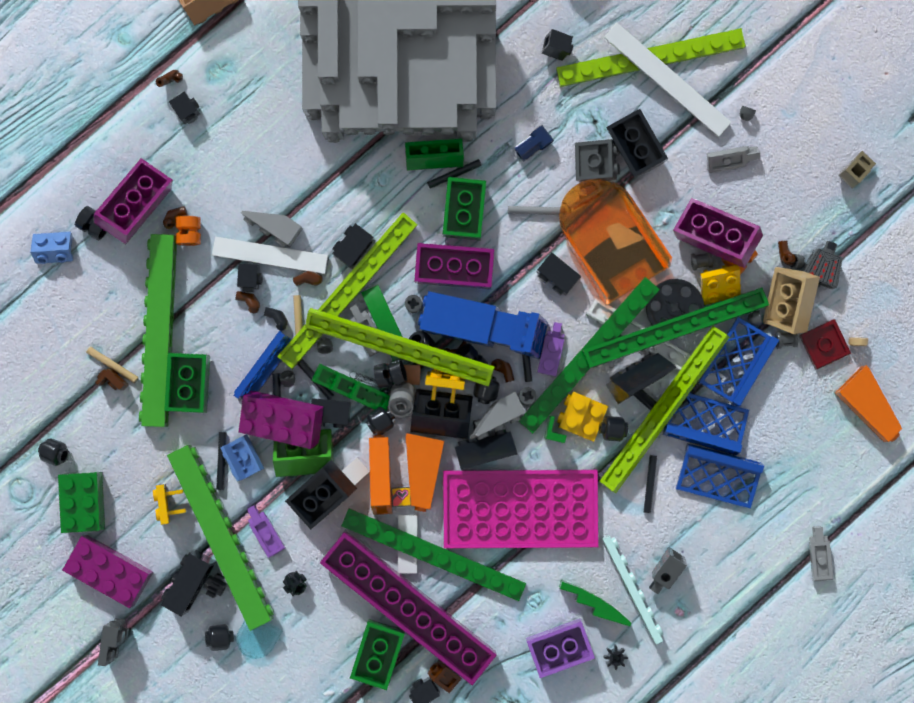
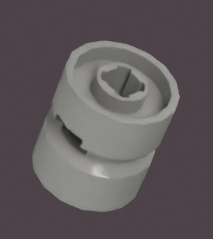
M407 382L397 386L394 384L391 387L388 404L391 414L396 417H406L412 413L415 399L413 385Z

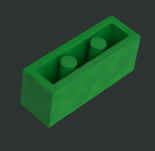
M447 139L405 142L407 171L464 167L463 140Z

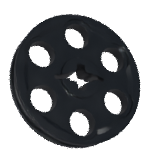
M669 279L657 285L660 290L646 305V314L653 326L659 324L661 318L670 320L690 313L689 306L691 304H696L699 309L704 308V301L699 290L690 282L682 279ZM664 285H669L672 288V293L669 296H665L661 291ZM682 287H688L691 290L689 297L681 295ZM653 301L660 302L661 309L659 311L651 309ZM678 303V309H680V311L672 312V307L670 306V304L674 305Z

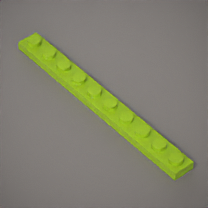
M742 28L647 49L665 65L744 49L746 46ZM623 54L556 67L560 87L640 71Z
M402 213L318 310L339 317L418 225L405 213ZM304 325L277 357L293 370L324 333L305 328Z
M313 308L308 310L305 328L485 386H489L494 366Z
M714 326L711 327L601 478L600 482L614 493L618 492L730 337Z

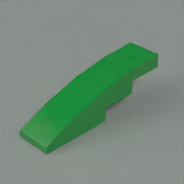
M379 285L361 292L377 329L403 337ZM390 355L391 358H392V361L398 360V359L404 360V359H402V358H398V357H395V356Z
M320 363L311 380L374 410L378 407H383L386 410L389 404L390 395Z
M564 580L560 581V589L577 594L576 602L593 607L591 612L593 616L631 626V622L623 614L599 596L580 586Z

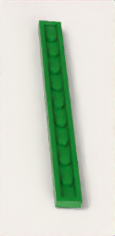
M644 277L526 411L519 422L533 434L589 371L582 351L618 338L660 289Z
M763 287L584 349L582 352L588 368L591 369L768 307L769 302Z
M350 508L341 525L346 529L517 601L520 600L526 583Z

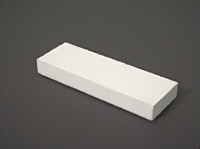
M398 515V529L417 537V515ZM398 551V573H417V558Z

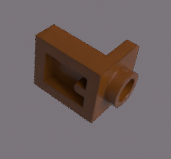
M112 369L102 370L97 376L98 380L95 382L97 385L102 386L109 380L108 384L114 390H125L129 386Z
M440 659L430 667L427 673L433 682L448 693L462 679Z

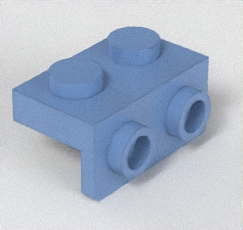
M72 233L33 234L30 253L35 263L46 264L73 261L71 253Z
M247 434L221 447L223 457L227 460L232 475L237 482L264 469Z

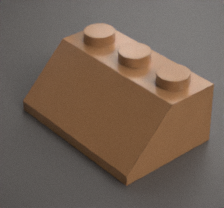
M179 0L194 26L205 22L211 15L221 12L227 5L238 1Z

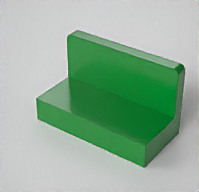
M549 416L544 439L565 443L566 435L552 432L555 417Z

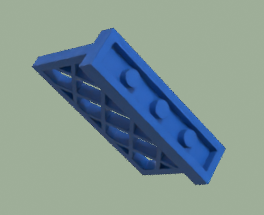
M737 317L727 335L731 337L734 334V338H729L728 341L735 340L738 351L728 353L726 342L698 383L730 401L731 404L741 406L779 339L769 336L740 317ZM739 323L746 327L747 335L737 337L736 327ZM758 334L765 338L761 345L754 347L752 335ZM748 337L751 348L741 350L738 339ZM752 350V361L744 363L742 352ZM738 353L741 364L731 366L728 355ZM725 356L728 367L718 369L717 359ZM742 366L743 376L734 380L732 368ZM729 369L731 380L721 383L719 371ZM716 373L718 384L710 385L705 382L708 374ZM732 382L734 391L729 396L724 393L722 385Z
M279 331L234 391L235 394L233 396L242 399L243 395L250 391L259 392L282 360L277 356L292 339Z
M689 393L686 397L689 404L682 408L679 407L674 413L675 415L679 412L684 423L680 425L671 423V418L663 430L662 435L732 455H738L742 449L741 444L749 410ZM698 401L704 402L707 410L698 413L694 403ZM691 406L696 416L687 420L682 410ZM717 406L722 407L726 413L718 419L712 410ZM709 411L714 421L706 425L701 415ZM735 411L743 413L742 421L737 424L730 415ZM725 417H728L733 425L727 430H724L719 422ZM698 418L703 427L695 430L689 422ZM716 423L721 433L712 435L707 427ZM735 428L738 433L737 441L730 440L726 432Z
M687 443L676 489L751 509L759 478L764 469L762 462ZM689 457L697 459L700 466L690 471L687 466ZM710 463L716 464L719 470L708 475L704 467ZM702 468L707 477L697 482L692 473ZM729 468L735 469L737 476L727 480L723 471ZM721 473L726 482L715 487L711 478ZM747 473L755 474L754 481L746 485L742 476ZM691 475L695 484L690 487L681 486L683 478ZM740 478L744 487L734 492L729 483ZM709 480L713 489L708 492L702 491L699 485ZM728 485L732 494L726 497L721 496L718 490ZM747 490L749 494L748 502L739 501L736 495Z

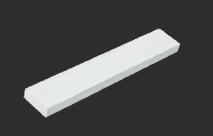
M216 236L212 256L301 271H312L319 274L326 273L328 255Z

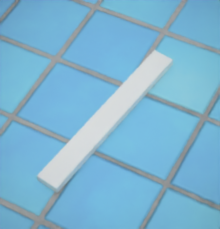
M616 22L603 37L717 137L731 123L729 119L620 24Z
M595 298L586 315L604 324L616 309ZM633 320L620 335L624 336L645 327ZM670 342L645 349V351L652 355L659 353L672 362L678 371L681 370L691 356ZM716 373L708 374L705 382L710 385L718 384ZM719 373L721 383L725 382L727 377Z

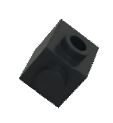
M551 29L545 36L541 54L563 61L567 55L572 53L573 44L571 43L573 36Z
M185 91L169 101L184 124L197 120V116L200 115L197 110L200 106L194 97L190 99Z
M238 264L237 287L242 288V292H254V289H259V285H262L263 282L260 266L256 264Z
M430 676L424 680L420 678L411 684L413 687L410 688L411 694L409 697L413 703H429L440 696V691Z

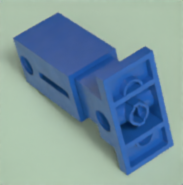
M428 291L427 296H424L423 307L425 308L418 320L420 330L429 334L493 348L494 344L510 347V350L515 353L540 359L548 322L539 313L519 311L518 315L501 312L502 310L494 305Z

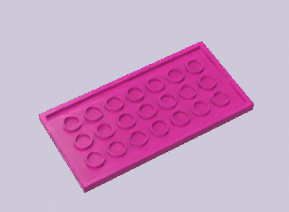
M598 470L443 471L444 548L598 547Z

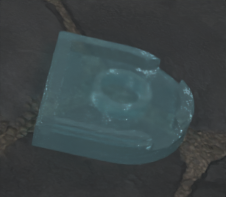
M244 620L237 633V646L246 657L252 659L263 658L272 651L283 631L268 622L250 631Z

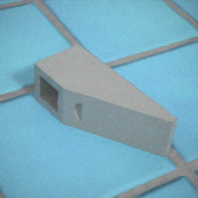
M251 211L241 212L245 216L244 221L252 226L254 223L260 227V232L266 236L273 235L276 237L275 242L283 247L285 245L291 247L303 230L299 224L286 215Z
M516 392L491 405L471 434L470 439L477 437L480 440L489 435L488 431L494 429L496 432L505 427L504 423L510 421L512 424L521 419L520 415L526 412Z

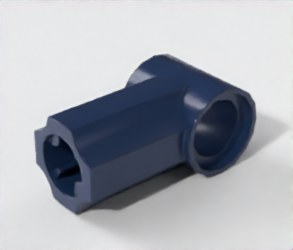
M541 125L527 139L514 147V150L524 162L537 151L548 147L554 139L545 127Z

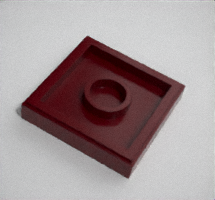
M835 319L799 335L815 370L851 354Z

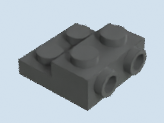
M612 139L575 143L576 181L617 180V175L620 174V165L616 163V156H619L620 152Z
M115 618L114 621H110L103 626L98 666H107L118 657V646L129 637V628H127L125 619Z

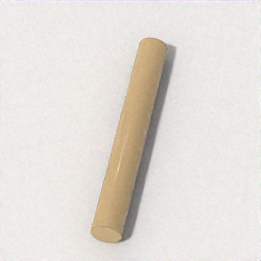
M301 295L293 296L295 335L303 327Z
M91 346L86 351L87 354L131 382H137L138 376Z

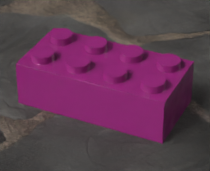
M140 158L94 213V223L126 245L171 191L173 179Z
M694 198L690 199L673 229L678 240L743 268L746 267L763 237L760 226Z
M417 243L414 282L415 284L491 289L494 249Z
M250 391L243 395L239 433L311 449L319 444L324 407Z
M89 535L80 537L62 569L65 573L128 608L135 606L153 574V571Z

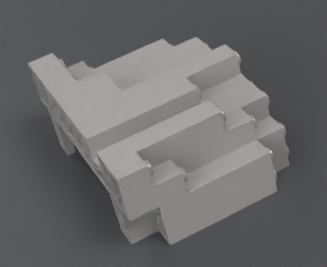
M298 0L300 36L302 39V110L310 120H320V117H322V134L328 142L337 143L339 140H344V134L358 135V132H364L365 135H374L375 132H383L385 135H393L395 132H403L405 135L422 132V134L430 135L434 134V131H442V134H453L454 131H457V139H462L463 142H471L477 136V116H480V119H491L492 116H495L496 0Z

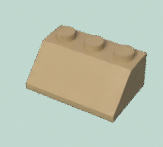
M775 267L768 296L769 306L765 309L763 322L792 334L807 332L820 277L804 271Z

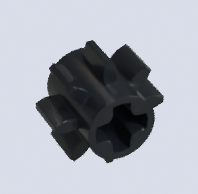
M298 571L288 573L283 580L285 584L283 589L292 596L300 595L307 587L305 583L307 579L303 574H299Z
M218 573L215 576L209 575L203 588L207 589L206 595L212 598L216 597V595L221 596L227 586V583L224 582L225 577Z
M614 644V648L611 650L606 648L608 655L603 656L604 659H609L606 665L608 667L614 665L615 670L620 665L625 667L623 661L628 659V656L622 654L625 649L621 648L618 650L616 644ZM612 655H618L620 659L618 661L613 660Z

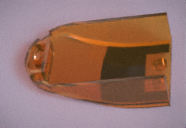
M590 179L577 184L565 195L559 212L562 233L605 306L636 288L644 277L651 279L671 267L672 256L630 194L622 186L613 181Z

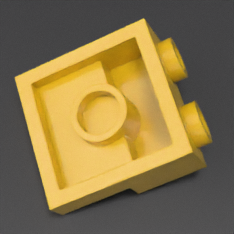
M572 392L571 395L567 394L564 401L566 409L564 413L560 412L557 423H559L558 428L594 442L599 431V423L603 421L608 406L576 392Z

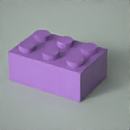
M580 618L526 638L540 678L595 659Z

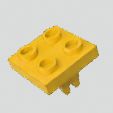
M723 265L721 269L709 272L708 270H703V273L700 274L701 295L704 305L741 295L740 268L738 265L729 267Z
M432 369V371L427 372L425 385L433 386L431 397L433 401L436 398L437 386L452 388L450 403H454L456 389L464 390L465 379Z
M165 484L156 485V489L153 490L154 502L158 501L159 508L155 509L156 520L160 521L161 525L170 523L169 515L186 513V508L171 511L168 508L167 496L184 493L183 489L166 492Z

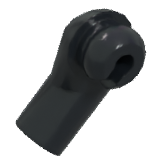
M265 308L264 316L274 318L277 324L276 328L279 331L285 330L288 325L285 314L277 309Z

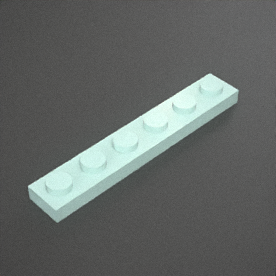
M609 535L601 538L651 638L656 645L663 642L661 636L664 634L659 624H654L652 618L655 616L650 607L646 608L643 602L646 600L641 589H636L634 585L637 583L636 578L632 572L628 573L625 567L628 563L624 555H619L617 549L620 547L614 537L611 538Z

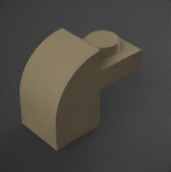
M861 151L838 176L853 189L871 172L876 163Z

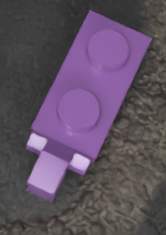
M554 322L552 332L547 331V335H545L537 373L555 377L557 375L564 343V334H560L561 323Z
M255 505L248 508L247 511L251 516V519L248 520L249 526L267 557L270 558L286 548L264 511L260 513Z

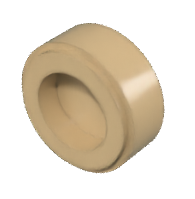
M849 337L848 344L851 346H867L869 338Z

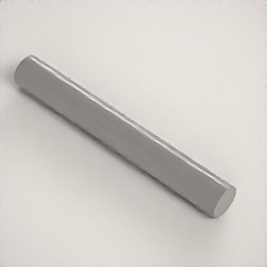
M508 206V214L565 215V207Z

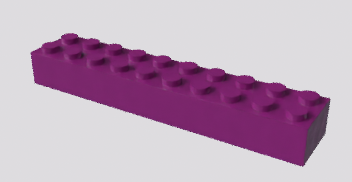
M346 530L320 561L321 565L472 686L497 656L496 651Z

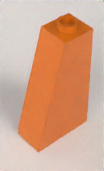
M867 365L861 366L835 394L883 442H893L899 437L902 427Z
M406 433L411 506H415L414 510L426 512V509H431L444 441Z
M375 435L373 438H369L371 509L373 515L393 514L389 438L384 435Z

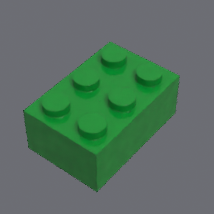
M448 177L443 237L481 241L486 190L485 180Z
M168 353L164 411L207 413L210 355Z
M102 472L58 475L61 533L104 530L105 514Z
M369 619L350 679L387 690L405 631Z

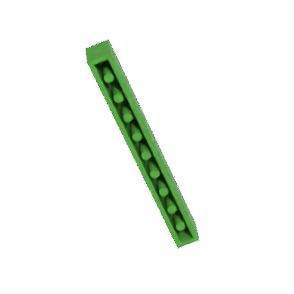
M151 234L150 239L147 241L150 257L146 260L149 277H146L145 280L148 296H145L144 299L147 315H144L143 324L146 326V334H143L142 339L143 345H145V353L142 354L144 372L141 373L143 391L140 392L142 411L139 412V422H141V426L168 427L169 411H164L167 357L168 353H172L177 245L175 235Z
M186 445L168 454L167 457L249 630L251 631L274 619L272 616L274 611L271 605H267L264 599L266 594L261 586L258 587L256 582L258 578L254 569L250 570L248 566L249 558L246 552H242L239 547L241 544L240 539L231 530V527H233L232 522L228 516L225 517L222 511L224 510V505L220 499L217 500L214 494L216 492L215 486L206 477L208 472L205 466L201 465L198 460L200 455L196 447Z

